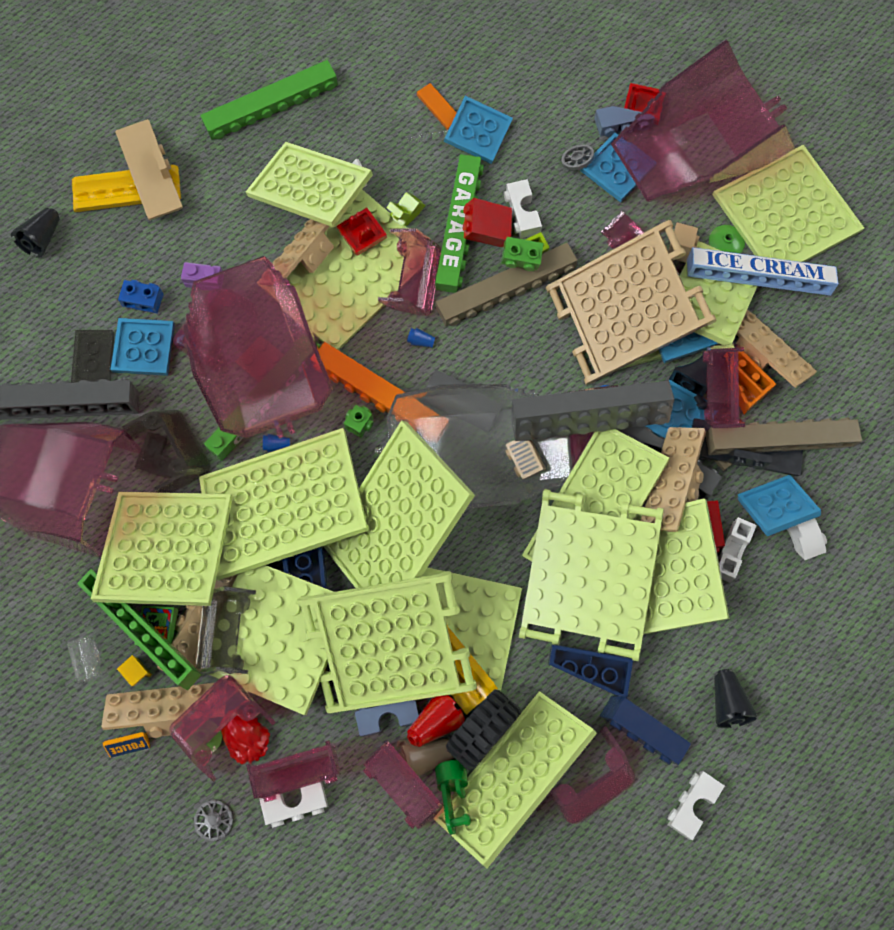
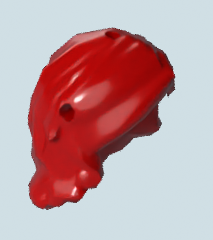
M242 708L229 710L225 717L222 718L220 726L223 741L228 748L230 757L240 764H245L246 762L251 764L254 760L256 762L259 761V758L265 756L268 751L267 746L269 744L270 732L258 722V718L254 717L249 710Z

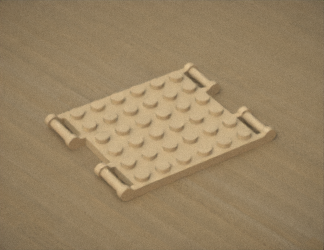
M671 220L659 224L546 286V290L550 293L557 309L558 319L562 320L572 315L584 345L574 349L572 353L574 357H577L586 385L595 383L597 380L717 321L715 315L711 314L705 301L701 286L686 292L673 263L675 259L684 257L686 252L680 246ZM664 231L674 249L671 253L668 252L660 234ZM558 288L561 289L568 306L566 309H564L557 293ZM693 297L696 298L704 315V318L699 320L690 299ZM585 352H587L595 370L594 374H591L583 355Z

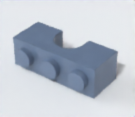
M411 700L379 705L372 708H360L359 711L355 712L360 737L380 733V719L389 713L398 717L400 727L412 725L419 716L416 701Z

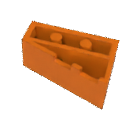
M735 344L722 355L725 359L720 366V370L745 415L772 391L776 383Z

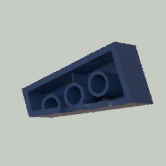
M551 644L548 665L618 697H625L627 699L633 665L632 659Z
M611 696L600 714V717L609 722L613 728L626 733V736L632 741H638L643 744V748L652 754L655 752L660 755L659 759L668 765L671 763L679 765L691 745L690 742L625 697Z

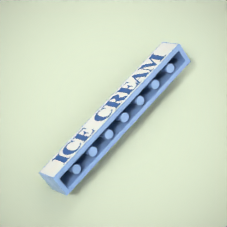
M692 247L687 258L688 277L830 296L839 284L835 266Z

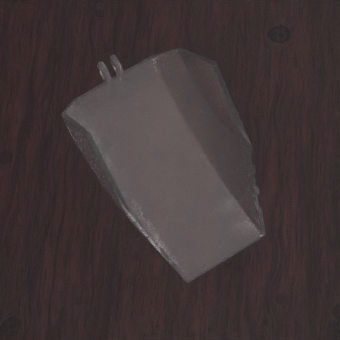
M507 384L437 385L397 394L387 415L389 439L401 420L408 422L475 494L466 509L518 504L524 499H529L538 493H543L544 489L564 484L572 471L569 435L564 437L556 436L547 439H532L546 470L528 479H522V477L517 476L514 470L516 465L513 459L510 460L505 451L507 449L506 444L515 440L511 424L512 399L539 396V394L524 392L520 388H511ZM384 447L375 448V453L380 454Z

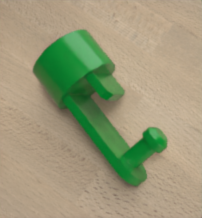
M458 760L445 761L435 767L437 789L442 791L445 821L450 835L456 833V827L462 825L469 826L471 824V817L467 813L461 817L454 818L451 792H457L461 799L465 798V788L468 786L466 768Z

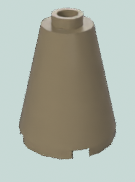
M408 739L397 741V747H401V753H398L403 776L408 775L406 781H412L435 769L438 764L452 760L453 756L446 749L449 739H436L421 747L412 745Z

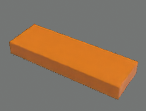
M429 83L417 91V96L441 124L449 130L456 111Z

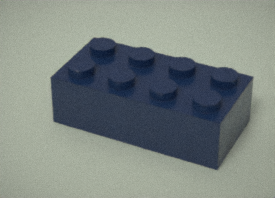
M324 546L283 559L284 573L328 589Z

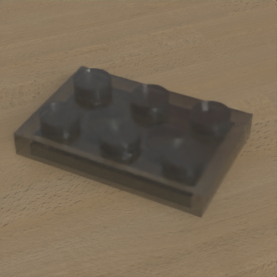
M75 330L71 383H76L80 380L98 382L100 379H106L111 381L114 344L113 330Z

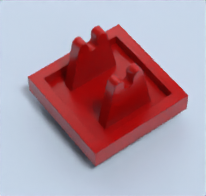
M630 83L624 108L652 114L653 119L651 123L656 124L664 90Z
M368 208L357 212L337 225V230L356 256L387 238L386 232Z

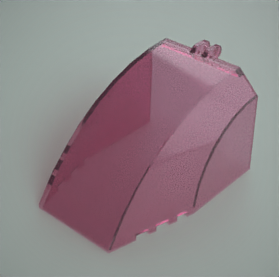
M727 39L664 84L659 89L657 96L654 99L651 98L647 103L648 106L641 114L638 113L629 127L626 126L611 143L647 202L674 197L754 171L795 149L786 125L782 124L779 126L775 121V118L787 109L786 105H781L772 112H769L772 107L781 101V98L775 96L765 104L763 103L740 68Z
M265 256L193 281L190 295L192 302L188 305L190 313L186 315L187 324L184 325V334L192 375L220 430L248 438L275 428L280 439L283 437L281 425L287 423L290 434L295 433L292 421L321 411L333 391L329 375L296 288L293 285L291 286L286 278L282 277L281 272L276 270L274 265Z
M59 422L0 425V519L32 538L101 558L102 553L83 540V527L96 490L112 494L114 491L109 486L99 484L101 478L110 482H117L118 480L117 476L104 472L113 446L143 455L144 451L126 430L99 423Z

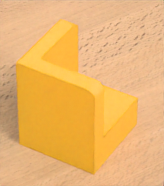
M134 655L117 668L131 686H135L145 676L150 677L152 675Z

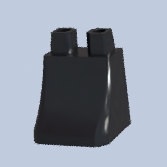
M715 344L712 351L708 349L696 361L675 367L669 380L703 397L725 359L722 357L725 349Z

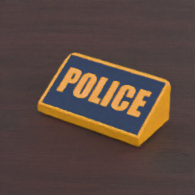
M140 732L104 741L103 747L109 757L112 758L150 748L147 733Z

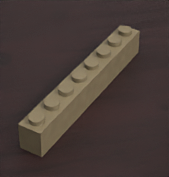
M565 243L543 253L538 270L526 271L521 267L509 268L436 301V309L445 327L449 325L455 326L466 317L467 319L473 318L479 311H488L499 302L500 304L506 303L512 296H521L530 288H539L543 282L548 280L552 282L563 273L569 274L573 272L577 265V259L568 243Z
M848 417L837 421H832L831 418L817 422L809 419L798 423L795 420H790L784 423L772 421L766 424L753 422L748 425L734 423L730 426L716 424L712 425L705 433L709 455L729 454L734 449L750 452L844 448L854 447L862 442L858 419L850 420Z

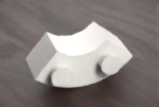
M815 518L787 529L796 552L804 560L826 553L825 544H827V539L821 533Z

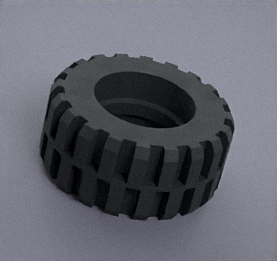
M494 689L446 744L447 751L467 770H473L521 715L520 708L500 690Z

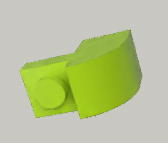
M406 192L398 204L390 202L386 208L391 211L390 217L401 226H407L420 214L425 204L413 194Z

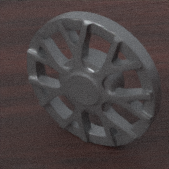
M576 145L569 148L563 154L562 164L566 169L580 170L592 163L595 153L589 145Z
M211 800L202 804L194 816V827L197 834L208 841L224 838L230 832L233 825L231 809L225 803L217 800ZM216 804L222 805L219 813L214 812ZM207 805L211 810V812L208 814H206L203 810V808ZM228 812L229 818L222 820L221 814ZM198 816H204L205 822L199 823ZM221 823L228 826L225 832L219 828ZM204 825L208 827L205 834L200 831ZM211 829L217 830V837L211 838Z

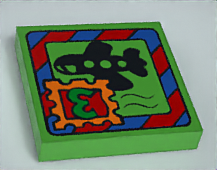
M142 606L141 615L172 644L178 609L174 607Z

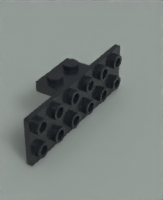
M697 418L692 420V428H704L706 432L712 425L722 424ZM705 436L699 457L732 463L737 466L752 467L757 470L763 469L800 476L803 450L750 452L734 449L729 454L709 455Z

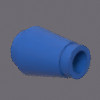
M411 328L407 342L414 346L432 348L435 337L418 328Z
M273 434L263 435V451L273 452L290 446V438Z

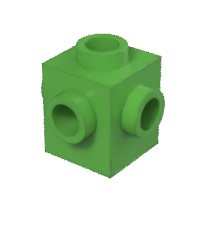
M355 405L353 410L350 409L347 412L344 427L347 431L362 438L364 433L369 431L374 424L371 411L364 406L359 407Z

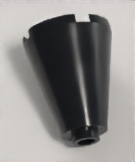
M44 208L15 228L11 233V238L14 236L16 239L14 243L25 253L30 255L33 252L37 254L36 258L42 257L60 221L58 212L53 208Z
M729 669L719 670L718 674L714 676L717 727L732 728L731 725L733 724L743 726L752 723L757 719L756 711L735 673L729 671Z

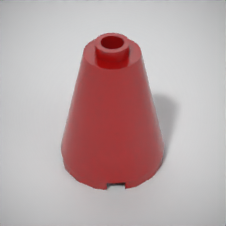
M449 695L433 697L407 731V738L412 745L421 747L458 730L464 723L463 712L461 709L457 711L454 706L456 704L454 699Z

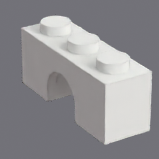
M528 179L508 183L504 192V198L512 208L515 234L518 233L521 239L540 233L542 225L537 210L527 212L522 209L523 205L531 203L532 200Z
M739 517L732 523L725 540V547L721 550L718 557L721 577L729 583L737 576L742 563V554L750 543L757 526Z
M704 771L699 772V774L695 773L689 781L691 787L688 792L683 791L678 800L680 802L677 810L674 808L667 818L670 820L668 826L689 840L694 839L703 824V821L698 819L693 812L694 803L698 799H704L708 803L714 804L725 787Z
M317 782L301 787L302 800L294 808L286 805L283 794L261 799L260 804L265 825L271 824L272 828L284 825V820L292 818V822L304 819V814L312 812V815L325 812L324 808L329 806L323 783Z

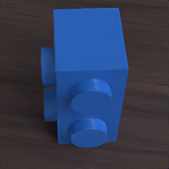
M124 280L118 301L122 307L158 314L163 292L158 285L153 283L143 284L137 280Z

